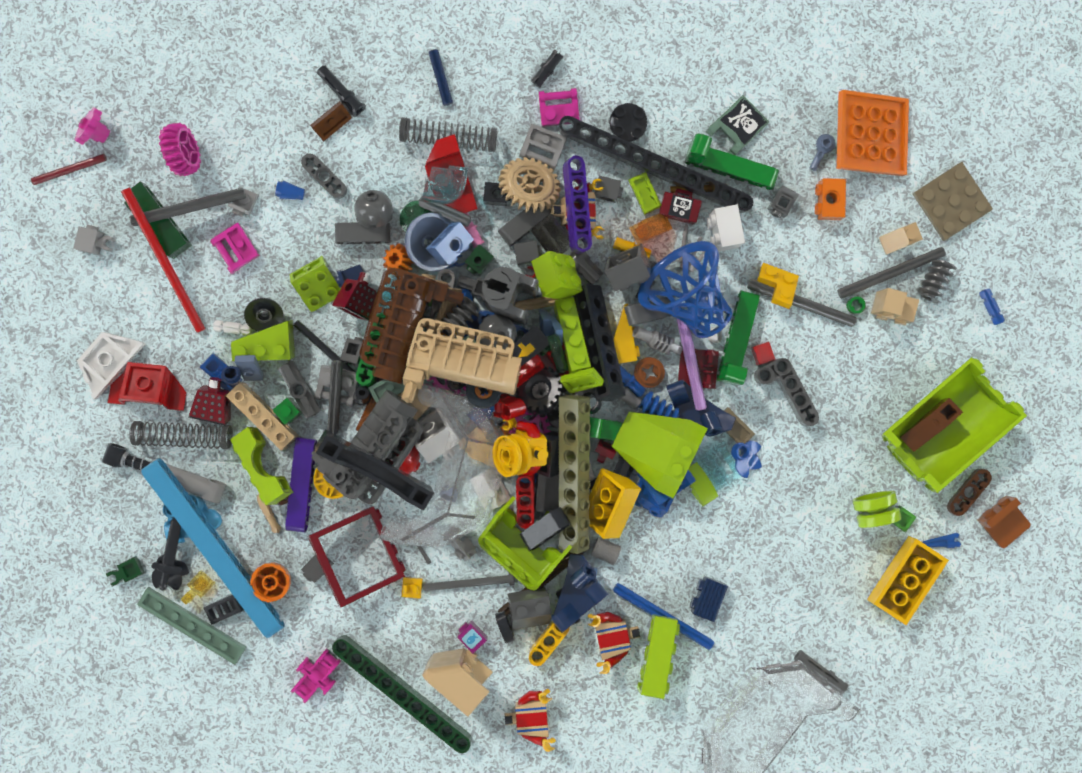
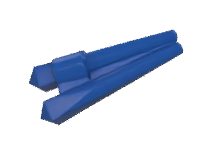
M958 533L923 541L928 547L955 548L961 546L959 541H954V538H959L960 534Z

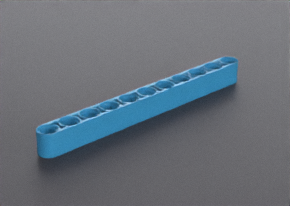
M157 458L144 467L141 472L146 481L266 638H270L283 629L285 624L283 621H280V616L270 602L261 601L254 595V589L250 583L251 576L162 459Z

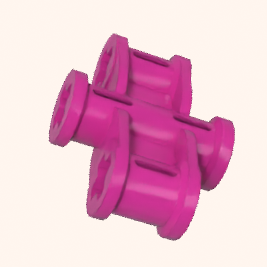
M326 649L314 664L306 657L296 669L297 672L300 671L304 676L290 692H295L303 699V703L310 699L318 687L326 695L336 683L328 675L332 673L342 660L336 659L331 655L329 649Z

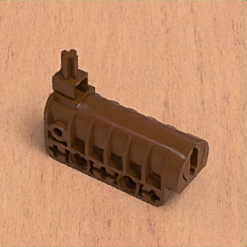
M399 268L386 270L382 275L359 351L360 358L365 363L374 366L372 375L403 384L410 346L417 324L423 318L427 302H431V299L441 303L446 300L461 305L464 293L448 289L449 285ZM394 273V277L397 280L392 281L390 287H384L387 284L390 285L391 278L388 275ZM384 291H388L391 294L389 302H385L382 299ZM379 304L389 306V308L383 309L385 319H381L379 325H383V328L373 326V322L378 324L379 317L376 314L381 313L383 308L379 307ZM377 329L380 337L374 341L371 339L370 333ZM367 342L377 345V347L372 346L371 352L374 353V356L369 357V359L364 355L365 351L369 352L371 346L367 345Z

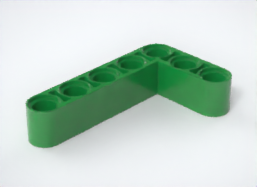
M699 133L695 134L689 145L684 161L685 164H693V167L706 171L709 169L712 170V173L725 177L728 175L730 176L729 178L741 182L747 181L748 184L760 188L763 186L767 190H774L779 174L778 169L710 148L712 142L710 136Z
M742 290L738 294L739 301H736L733 313L734 320H731L728 332L730 335L726 339L723 351L725 354L721 358L718 370L720 374H717L716 379L717 381L735 386L743 385L746 380L748 368L742 367L760 298V295Z

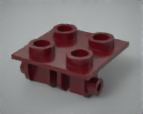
M682 349L678 381L684 380L690 386ZM695 349L702 387L716 389L719 351Z

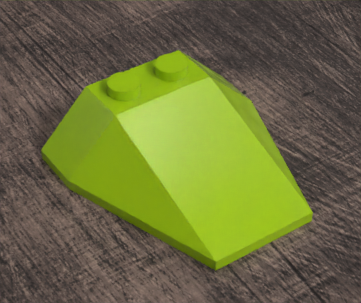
M628 412L612 447L655 490L674 498L708 428L688 419Z

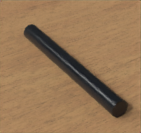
M299 320L294 323L293 326L332 361L340 360V357ZM343 362L344 370L355 372L347 363Z

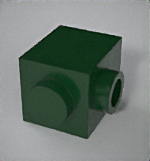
M479 244L466 259V269L474 276L476 274L481 276L495 258Z

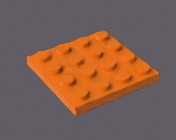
M850 90L839 91L836 169L895 176L907 175L909 99Z

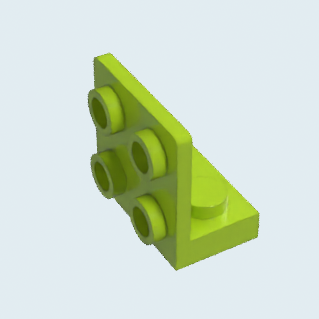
M323 256L289 274L291 284L310 312H314L335 300L341 289L329 271Z

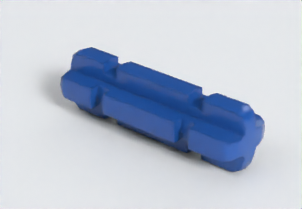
M987 288L979 292L981 299H984L983 303L989 316L992 315L993 317L991 318L993 324L1003 323L1005 321L1004 316L999 313L1001 310L995 298H992L993 293L991 289Z

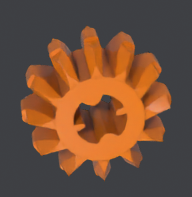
M403 244L390 245V250H385L387 255L382 257L386 261L382 265L384 268H387V270L390 268H399L405 271L413 270L411 264L414 263L410 260Z

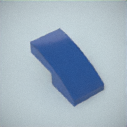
M212 352L200 365V368L209 376L220 378V387L229 391L233 389L221 378L223 369L228 365Z

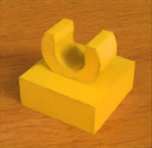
M403 577L401 597L420 599L423 578Z

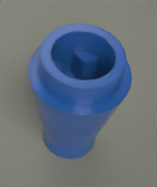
M284 180L283 182L278 181L275 196L280 197V199L303 200L305 189Z

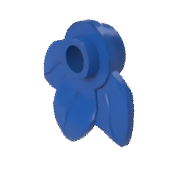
M748 441L745 444L736 443L731 449V455L735 460V469L744 478H748L749 469L762 468L760 459L757 456L761 445L756 441Z

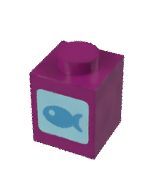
M473 621L469 623L464 622L458 629L457 638L472 654L487 641L488 636Z

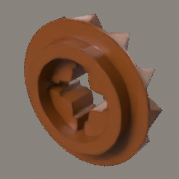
M643 358L635 366V379L643 387H656L664 379V366L656 358ZM652 365H654L652 372L657 377L649 376L645 380L646 373L644 372V370H642V368L649 369L650 367H652Z

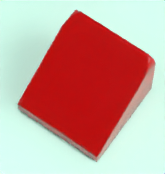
M770 342L751 347L756 365L775 360Z

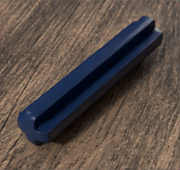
M438 49L430 50L428 53L444 106L451 105L453 100Z

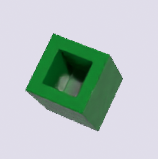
M287 397L273 409V412L284 425L291 424L303 414L299 405L292 397Z

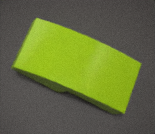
M697 462L691 465L688 470L696 480L689 485L692 488L691 493L704 507L716 499L718 494Z

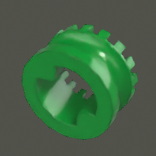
M857 296L850 298L846 306L850 313L859 314L865 310L866 303L863 298ZM854 300H857V303L860 304L858 311L852 306Z

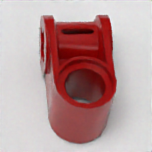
M501 394L499 401L494 405L495 411L493 416L505 420L522 416L526 413L525 403L520 398Z

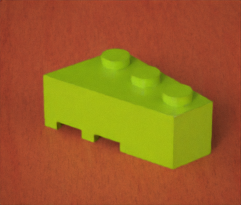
M293 320L232 341V361H235V356L255 355L257 361L290 360L295 358Z

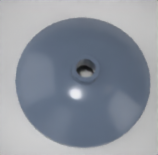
M425 213L416 217L408 226L405 234V248L410 260L417 267L426 271H439L447 267L440 266L426 249L451 223L440 214ZM425 239L428 241L427 246L424 244ZM450 242V248H451V250H452V248H453L452 242Z

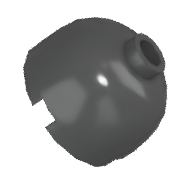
M366 191L358 196L354 204L356 220L364 227L370 228L369 225H376V228L388 224L393 218L392 202L381 191Z
M493 314L481 321L482 323L478 330L507 336L515 343L517 337L516 327L508 317ZM484 338L480 340V344L489 346L491 341ZM508 343L502 345V349L506 350Z

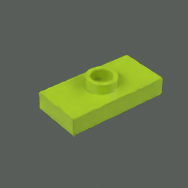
M646 172L628 179L644 215L661 207V203Z
M593 367L563 375L560 382L571 394L602 386L604 379Z

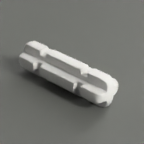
M216 320L213 324V330L217 332L241 333L247 336L252 332V328L247 324L242 325L241 323L227 321L224 323V321Z

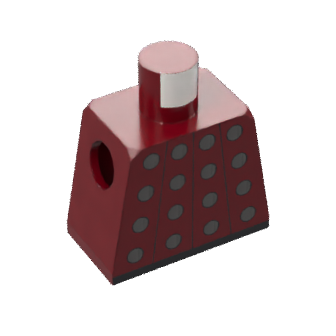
M360 272L358 280L346 279L332 306L357 319L369 321L377 295L376 290L368 286L371 275Z
M210 377L209 385H203L197 390L188 418L219 425H226L231 420V401L226 397L230 391L220 388V378Z

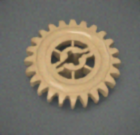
M524 157L523 160L520 158H516L515 161L511 160L500 171L498 181L500 182L499 188H503L501 195L508 193L505 201L512 198L511 206L518 202V210L525 205L526 212H528L530 207L533 208V213L537 211L538 207L543 212L545 206L549 209L551 205L555 204L561 191L557 174H552L554 170L552 168L548 169L547 164L542 165L540 160L535 162L534 158L528 160L527 157Z

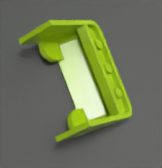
M512 496L492 518L478 538V543L485 552L526 588L537 590L571 550L572 546L569 545L562 554L553 547H547L544 551L538 547L529 552L519 535L522 532L515 527L517 515L509 509L516 499Z

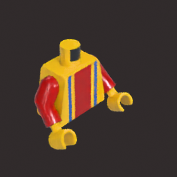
M515 418L511 420L504 419L503 421H506L509 425L503 426V430L507 431L516 428V433L522 434L529 442L532 450V464L528 472L522 475H534L540 469V466L547 464L546 437L540 433L538 427L533 423L516 422Z

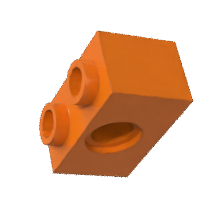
M821 179L815 187V195L818 196V203L815 204V214L818 215V220H842L845 218L846 179ZM827 195L833 198V204L826 201Z

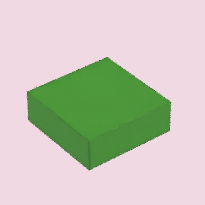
M899 505L898 508H900L902 519L892 524L906 533L916 519V516Z

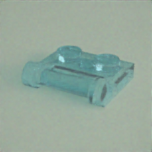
M725 441L695 458L716 491L742 477L735 469V461L726 448L727 444ZM719 451L733 472L729 476L715 455Z

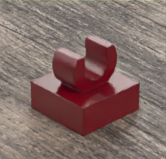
M600 439L595 452L599 453L596 461L604 464L606 458L613 460L616 454V450L612 447L613 444Z

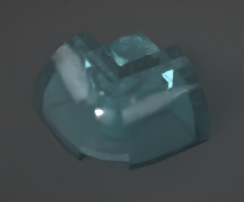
M449 165V168L432 167L429 181L425 183L422 196L423 201L437 204H452L460 199L465 190L469 169Z

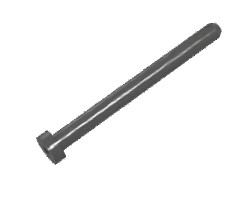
M509 573V575L425 583L423 590L433 591L509 583L512 586L515 585V579Z

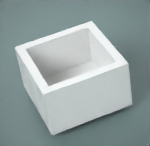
M738 204L716 208L709 214L707 227L712 230L713 237H710V242L716 246L719 252L739 248L745 243Z

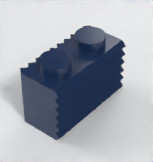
M704 575L703 580L700 579L696 587V590H698L697 596L693 597L689 607L692 614L715 622L728 585Z

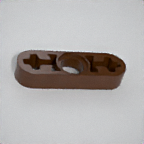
M985 469L974 470L947 504L948 511L956 516L965 514L992 480L991 473ZM979 474H984V481L978 482L980 479ZM972 487L974 493L968 498L965 496V489ZM954 503H957V504L960 503L959 507H960L961 509L954 511V509H955Z

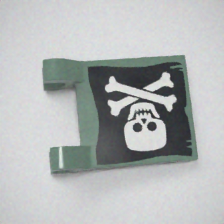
M742 95L724 114L709 126L706 133L711 137L718 129H721L735 143L727 153L736 155L769 121Z

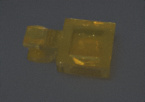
M200 570L187 584L190 590L180 600L188 604L196 595L202 598L215 582L205 572Z

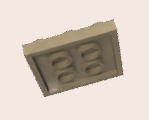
M963 162L958 163L912 193L943 241L993 210Z

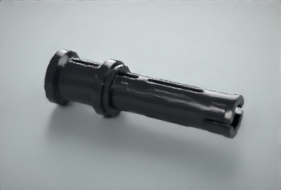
M326 65L321 66L317 70V74L338 95L340 102L351 111L353 117H357L365 110L366 105L361 103L355 97V93L348 90Z

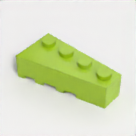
M652 614L647 637L650 643L646 645L644 651L646 665L643 664L641 666L642 683L638 682L637 690L641 695L664 699L665 694L668 695L670 683L667 680L668 675H671L673 671L671 657L675 655L677 647L674 640L675 635L678 636L680 631V624H677L678 620L675 618Z

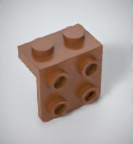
M1002 497L998 500L997 504L991 509L986 510L977 519L1001 548H1006L1031 526L1028 519L1018 509L1021 503L1016 497Z

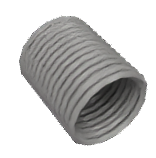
M598 537L591 556L614 565L619 557L621 546Z

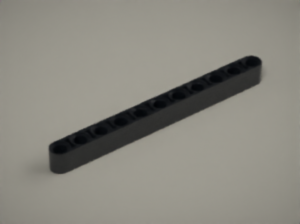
M564 116L559 122L558 129L561 135L673 185L691 191L723 207L738 204L739 213H745L753 206V198L749 194L571 116ZM565 122H569L573 128L566 131L562 125ZM587 130L590 133V137L582 138L580 132ZM605 138L608 144L600 146L597 140ZM618 145L623 146L625 153L618 154L615 147ZM633 154H641L643 160L636 162L633 159ZM651 162H659L660 169H653L651 167ZM669 169H675L678 173L677 177H671L668 173ZM687 176H692L695 179L694 185H689L686 182ZM704 184L712 186L711 193H707L704 190ZM723 191L729 193L730 198L728 201L721 197ZM740 199H744L747 202L746 208L740 207Z

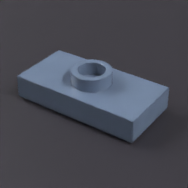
M255 355L235 356L234 362L237 368L240 369L244 381L264 380V373Z

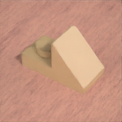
M916 222L880 236L879 240L887 255L921 241L923 238Z

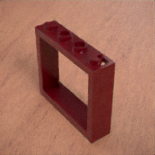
M374 506L307 536L340 608L405 577L404 572L406 569L402 561H398L396 557L398 551L394 543H390L388 539L390 533L386 526H382L380 521L382 515L379 509H375ZM370 514L396 574L345 598L319 537Z

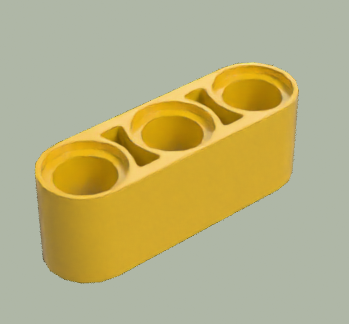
M551 621L530 648L529 662L534 666H541L567 635L570 627L561 633L553 621ZM547 636H551L554 638V642L547 644L544 642V639ZM538 651L543 656L540 659H535L532 657V654Z

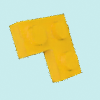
M763 262L757 281L774 287L771 303L790 309L799 276Z

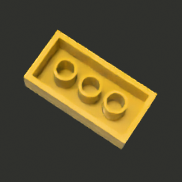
M908 536L867 600L907 625L949 560L918 539Z

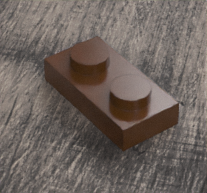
M339 101L310 126L324 142L353 117Z

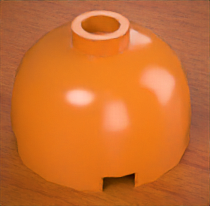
M275 562L265 563L258 567L252 574L250 581L254 589V595L265 602H273L283 598L291 585V575L288 569L282 564Z

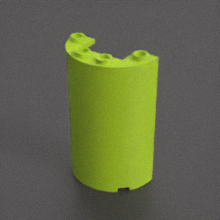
M973 357L968 359L882 434L883 441H888L889 443L886 447L904 469L918 482L924 481L927 483L924 486L935 493L940 492L1027 417L1024 413V408L1019 403L1014 401L1006 402L1003 399V394L992 388L989 379L984 375L981 376L986 371L982 368L983 364ZM950 398L963 413L949 426L913 452L900 437L942 399Z

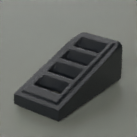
M233 594L203 607L211 625L244 611ZM227 601H229L233 609L232 611L230 610ZM220 604L222 605L226 614H223ZM213 607H215L219 617H216L212 609Z

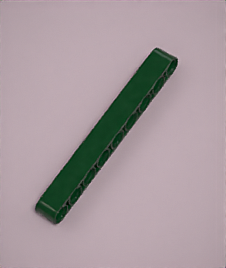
M342 635L335 640L332 650L336 656L456 752L466 753L470 749L472 737L468 731L349 636ZM338 642H344L347 649H341ZM353 654H359L362 657V661H356L353 658ZM368 666H374L377 669V673H371L368 670ZM389 678L392 681V684L386 685L383 682V679ZM404 690L407 696H399L398 691ZM419 702L422 708H414L413 703ZM428 715H436L437 720H429ZM443 727H451L452 732H444ZM463 738L467 741V744L461 745L458 740Z

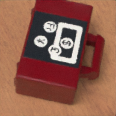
M679 188L676 189L674 194L665 192L658 216L695 225L702 201L693 199L691 191Z

